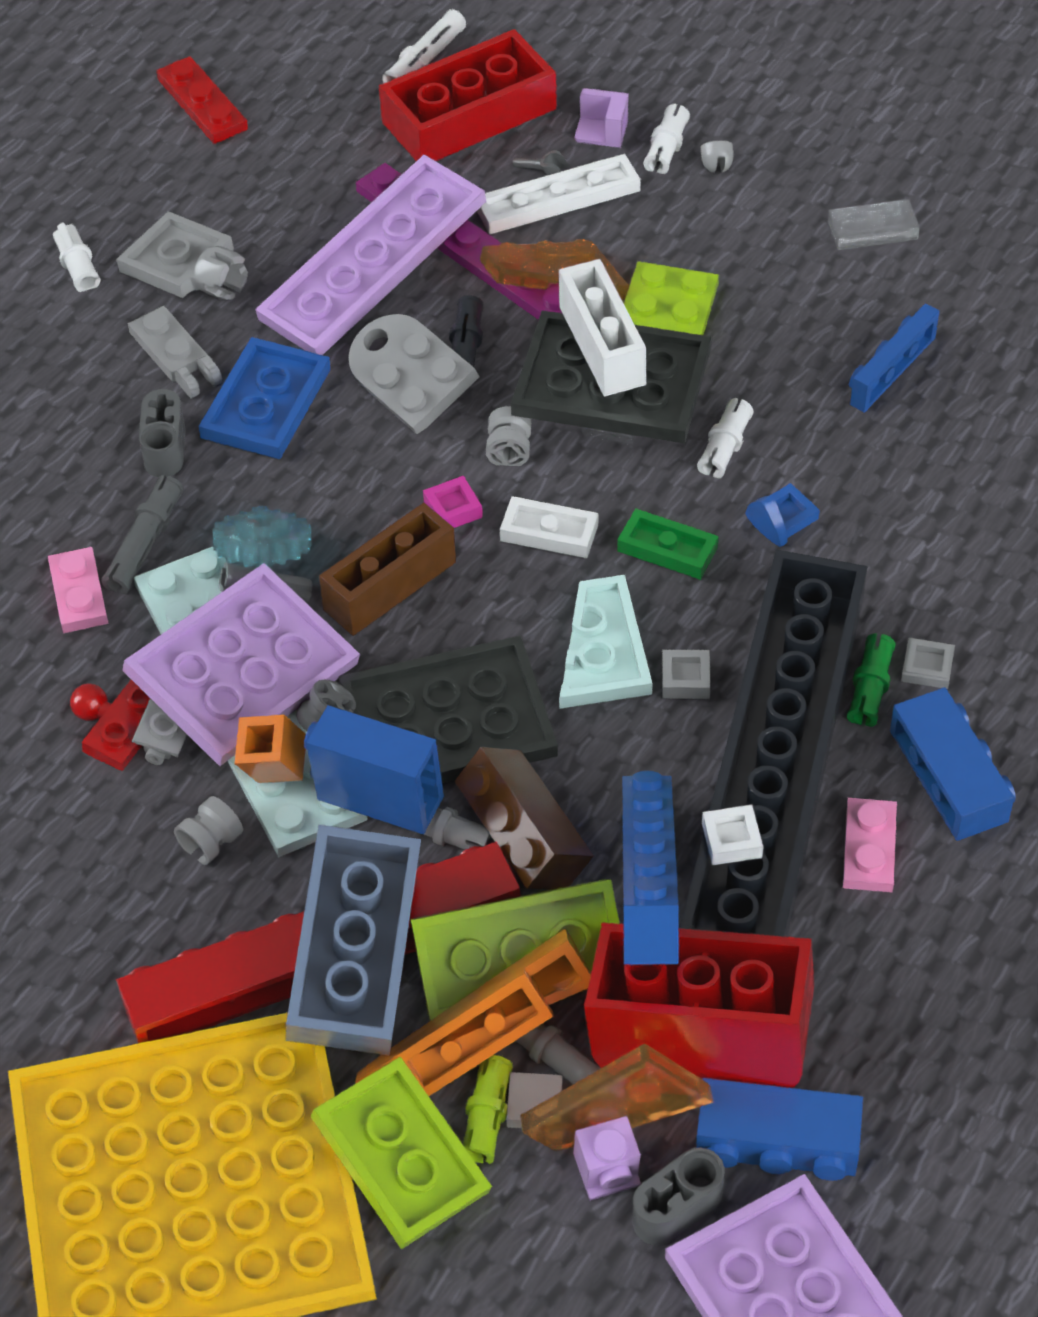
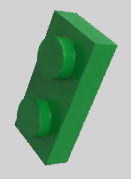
M635 508L617 540V552L701 580L718 549L719 536Z

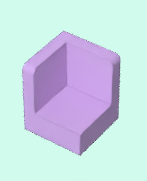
M587 88L582 89L580 95V120L575 133V141L621 148L628 123V94Z

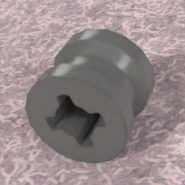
M319 680L310 690V700L302 702L297 709V720L302 728L307 731L312 722L319 721L327 705L353 713L356 708L354 697L346 688L334 681Z

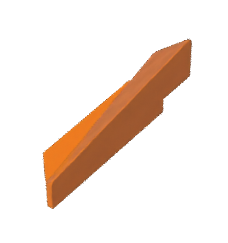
M567 930L560 931L390 1048V1055H380L356 1074L355 1083L401 1057L424 1091L430 1096L553 1017V1011L549 1005L587 989L591 976V971Z

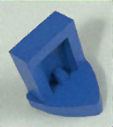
M790 483L770 496H764L748 505L745 514L759 532L772 543L781 547L787 543L788 537L818 520L820 510Z

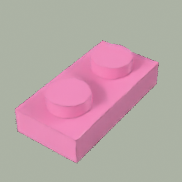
M88 547L48 556L63 633L109 624L93 548Z
M848 798L843 888L893 892L897 802Z

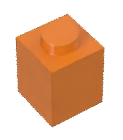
M285 715L239 717L234 764L257 783L303 781L306 751L304 739L306 733Z

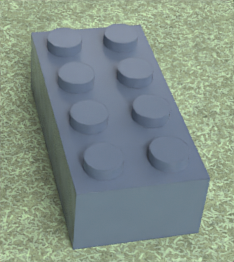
M318 825L287 1015L286 1041L390 1055L421 839Z

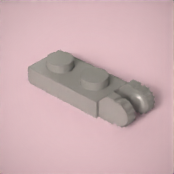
M165 306L128 323L129 333L172 382L176 381L190 398L200 394L198 383L190 374L197 369L213 387L223 382L222 374L215 362Z

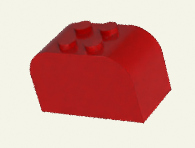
M602 922L584 1010L592 1056L606 1073L612 1074L623 1082L637 1086L702 1092L703 1078L793 1088L798 1084L803 1071L814 993L812 939L678 928L679 964H624V924Z

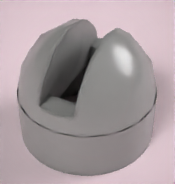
M712 141L701 146V159L704 167L709 172L714 173L719 162L721 172L727 171L733 162V144L728 141Z

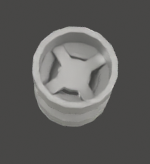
M511 406L497 408L490 414L488 419V434L490 436L486 443V456L494 465L521 466L527 462L530 453V441L528 438L531 435L532 425L530 418L511 416Z
M214 796L209 797L199 806L195 819L185 818L174 828L175 837L186 852L192 854L199 846L201 847L204 854L198 861L203 865L209 864L218 855L219 845L232 843L243 832L242 824L234 811L226 803Z

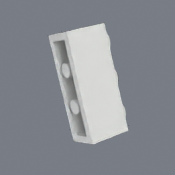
M597 259L559 269L560 309L603 395L608 396L645 386L646 346L602 261Z

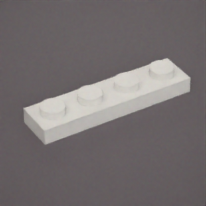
M622 154L485 193L486 202L477 210V213L488 233L493 234L639 192L640 178L627 156Z

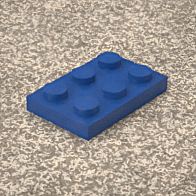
M251 337L198 426L200 438L280 460L331 370L330 357Z

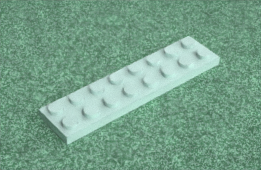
M218 545L133 577L135 586L160 634H163L221 593L219 589L220 572L227 561ZM296 709L287 717L306 733L307 731L302 728L297 720ZM307 750L305 751L303 781L257 783L234 764L235 756L228 760L278 857L316 842L318 825L347 829L367 820L365 815L317 800L314 780L310 777L311 765Z

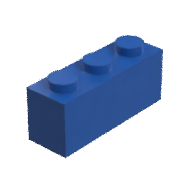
M946 687L894 705L890 732L955 840L958 841L1008 823L1012 806L1016 799L1013 785L1007 776L1000 775L992 762L991 751L987 743L982 738L978 739L969 725V718L965 708L961 703L954 702Z
M703 1078L696 1148H705L715 1152L721 1158L724 1168L734 1167L738 1163L759 1165L763 1171L772 1174H785L790 1172L791 1169L813 1171L814 1175L818 1178L830 1181L843 1179L845 1175L855 1176L860 1151L863 1096Z

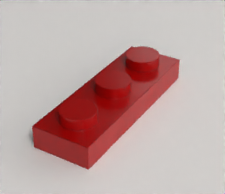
M191 56L156 70L159 82L213 144L248 130L246 118Z

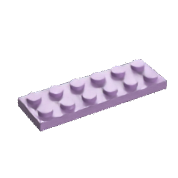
M423 155L255 309L258 320L303 350L323 355L486 202L485 191L428 156Z

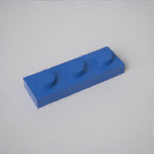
M925 303L913 316L908 315L902 321L898 332L889 341L884 340L881 342L874 357L865 366L860 365L856 368L849 382V387L852 389L851 406L865 413L936 338L939 310Z

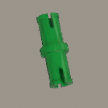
M877 633L866 637L861 666L854 671L852 679L855 690L850 709L847 713V719L851 723L861 725L863 715L865 714L867 715L866 726L873 727L877 724L882 695L889 690L891 682L888 670L896 645L895 641L885 634H881L879 647L875 646Z

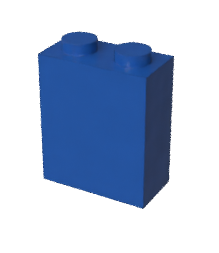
M327 705L319 721H314L309 726L304 739V748L308 751L311 765L310 777L314 780L317 800L424 835L444 798L436 739Z

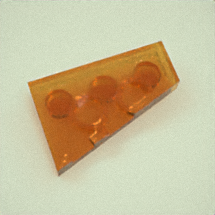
M585 239L558 243L540 241L537 244L506 242L501 245L483 246L480 256V262L494 280L500 284L547 290L551 283L559 284V269L600 259L622 300H625L629 288L627 282L592 241Z
M643 1044L521 1114L522 1132L553 1151H560L574 1147L576 1130L624 1116L628 1117L631 1128L713 1103L710 1084L650 1046Z

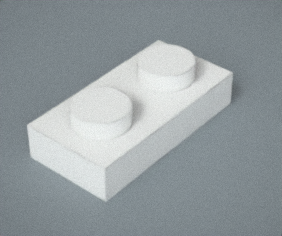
M512 496L500 527V541L587 558L598 527V513Z

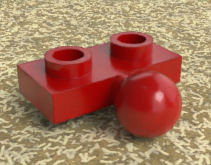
M132 680L128 682L113 703L108 702L107 695L100 686L91 683L77 687L70 698L71 710L78 718L85 721H93L99 718V721L82 741V751L121 771L125 769L142 746L133 743L132 739L150 700V697Z

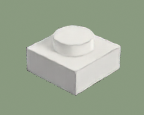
M752 805L702 812V826L712 865L762 858L763 844Z

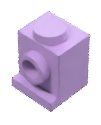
M627 1116L575 1131L573 1153L590 1200L641 1185L638 1176L641 1155Z

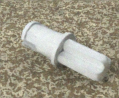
M60 223L57 225L58 230L53 233V238L61 253L59 257L61 265L64 269H68L78 292L98 287L100 277L91 262L92 252L90 248L83 244L73 224L65 225V223Z

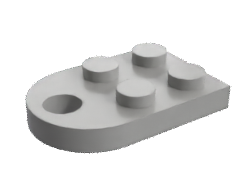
M392 314L373 320L356 335L349 351L350 369L359 384L416 434L426 429L479 378L473 366L422 323L407 315ZM388 338L386 345L382 349L377 351L369 350L370 345L376 339Z

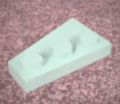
M625 575L580 581L572 622L571 640L565 662L564 680L559 697V708L652 695V680Z

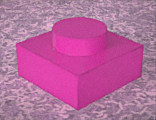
M464 476L423 490L424 503L454 528L483 518L482 505Z

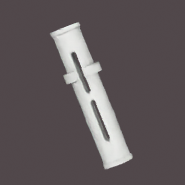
M448 10L416 44L406 47L400 53L399 60L391 69L383 74V82L386 83L429 65L456 35L465 29L466 21L462 14L456 10ZM437 36H440V38L432 45L431 42ZM417 57L418 60L410 67L409 64Z

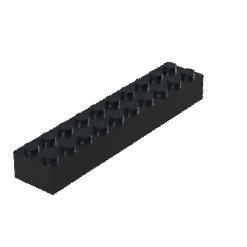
M776 549L709 810L714 811L752 805L763 844L762 858L712 865L705 834H703L680 924L681 929L788 937L863 604L868 566Z

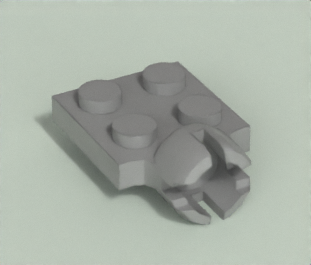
M169 211L116 259L121 273L181 298L193 290H201L220 300L235 298V293L221 288V286L225 285L237 292H241L248 275V271L243 264L245 258L233 251L234 247L231 236Z

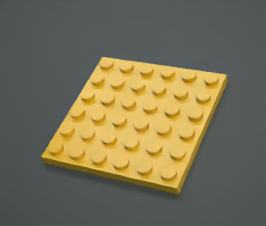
M288 1013L9 1070L8 1075L38 1317H299L375 1300L376 1293L352 1177L310 1117L315 1108L335 1097L325 1046L286 1041Z

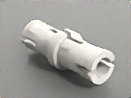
M677 104L669 105L664 112L661 124L654 129L651 136L652 146L644 160V167L647 171L653 172L657 162L660 161L661 164L657 173H667L674 152L680 150L683 141L682 132L690 118V114L684 106L681 105L677 116H673Z
M738 398L730 399L727 402L726 409L719 423L712 426L709 431V443L697 464L700 473L709 475L715 465L717 468L713 477H723L733 452H738L743 444L742 434L754 412L752 406L747 401L742 399L736 412L734 409L738 403Z

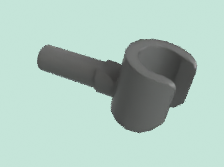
M557 150L548 152L542 158L515 157L513 159V167L544 170L547 176L561 172V169L570 168L563 155Z

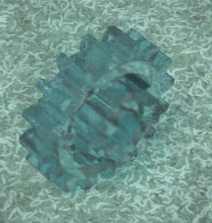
M267 506L252 507V511H240L239 515L224 516V522H215V529H212L213 551H217V557H227V562L229 563L243 562V565L247 567L255 565L257 568L263 563L271 567L275 563L284 565L286 560L301 559V554H308L310 552L309 546H312L311 524H307L306 518H296V513L293 512L288 514L287 512L280 513L278 509L271 511L268 510Z

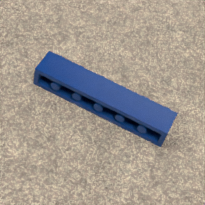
M640 771L633 774V776H622L624 964H679L678 889L671 776H662L654 771Z

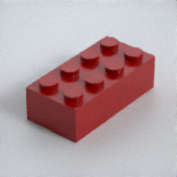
M515 29L379 85L382 123L415 161L423 155L428 156L434 161L440 160L557 109L556 72Z

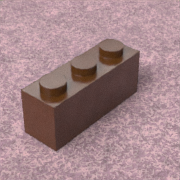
M423 502L319 575L323 610L352 636L356 635L456 563L454 527Z
M480 747L456 778L455 783L495 842H498L502 853L526 889L556 890L569 887L594 857L521 750Z

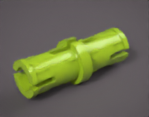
M492 1055L479 1064L476 1087L473 1096L467 1100L465 1108L468 1115V1124L462 1145L474 1162L483 1163L484 1156H486L485 1161L488 1164L494 1161L500 1124L507 1118L508 1105L505 1103L513 1064L510 1060L498 1055Z

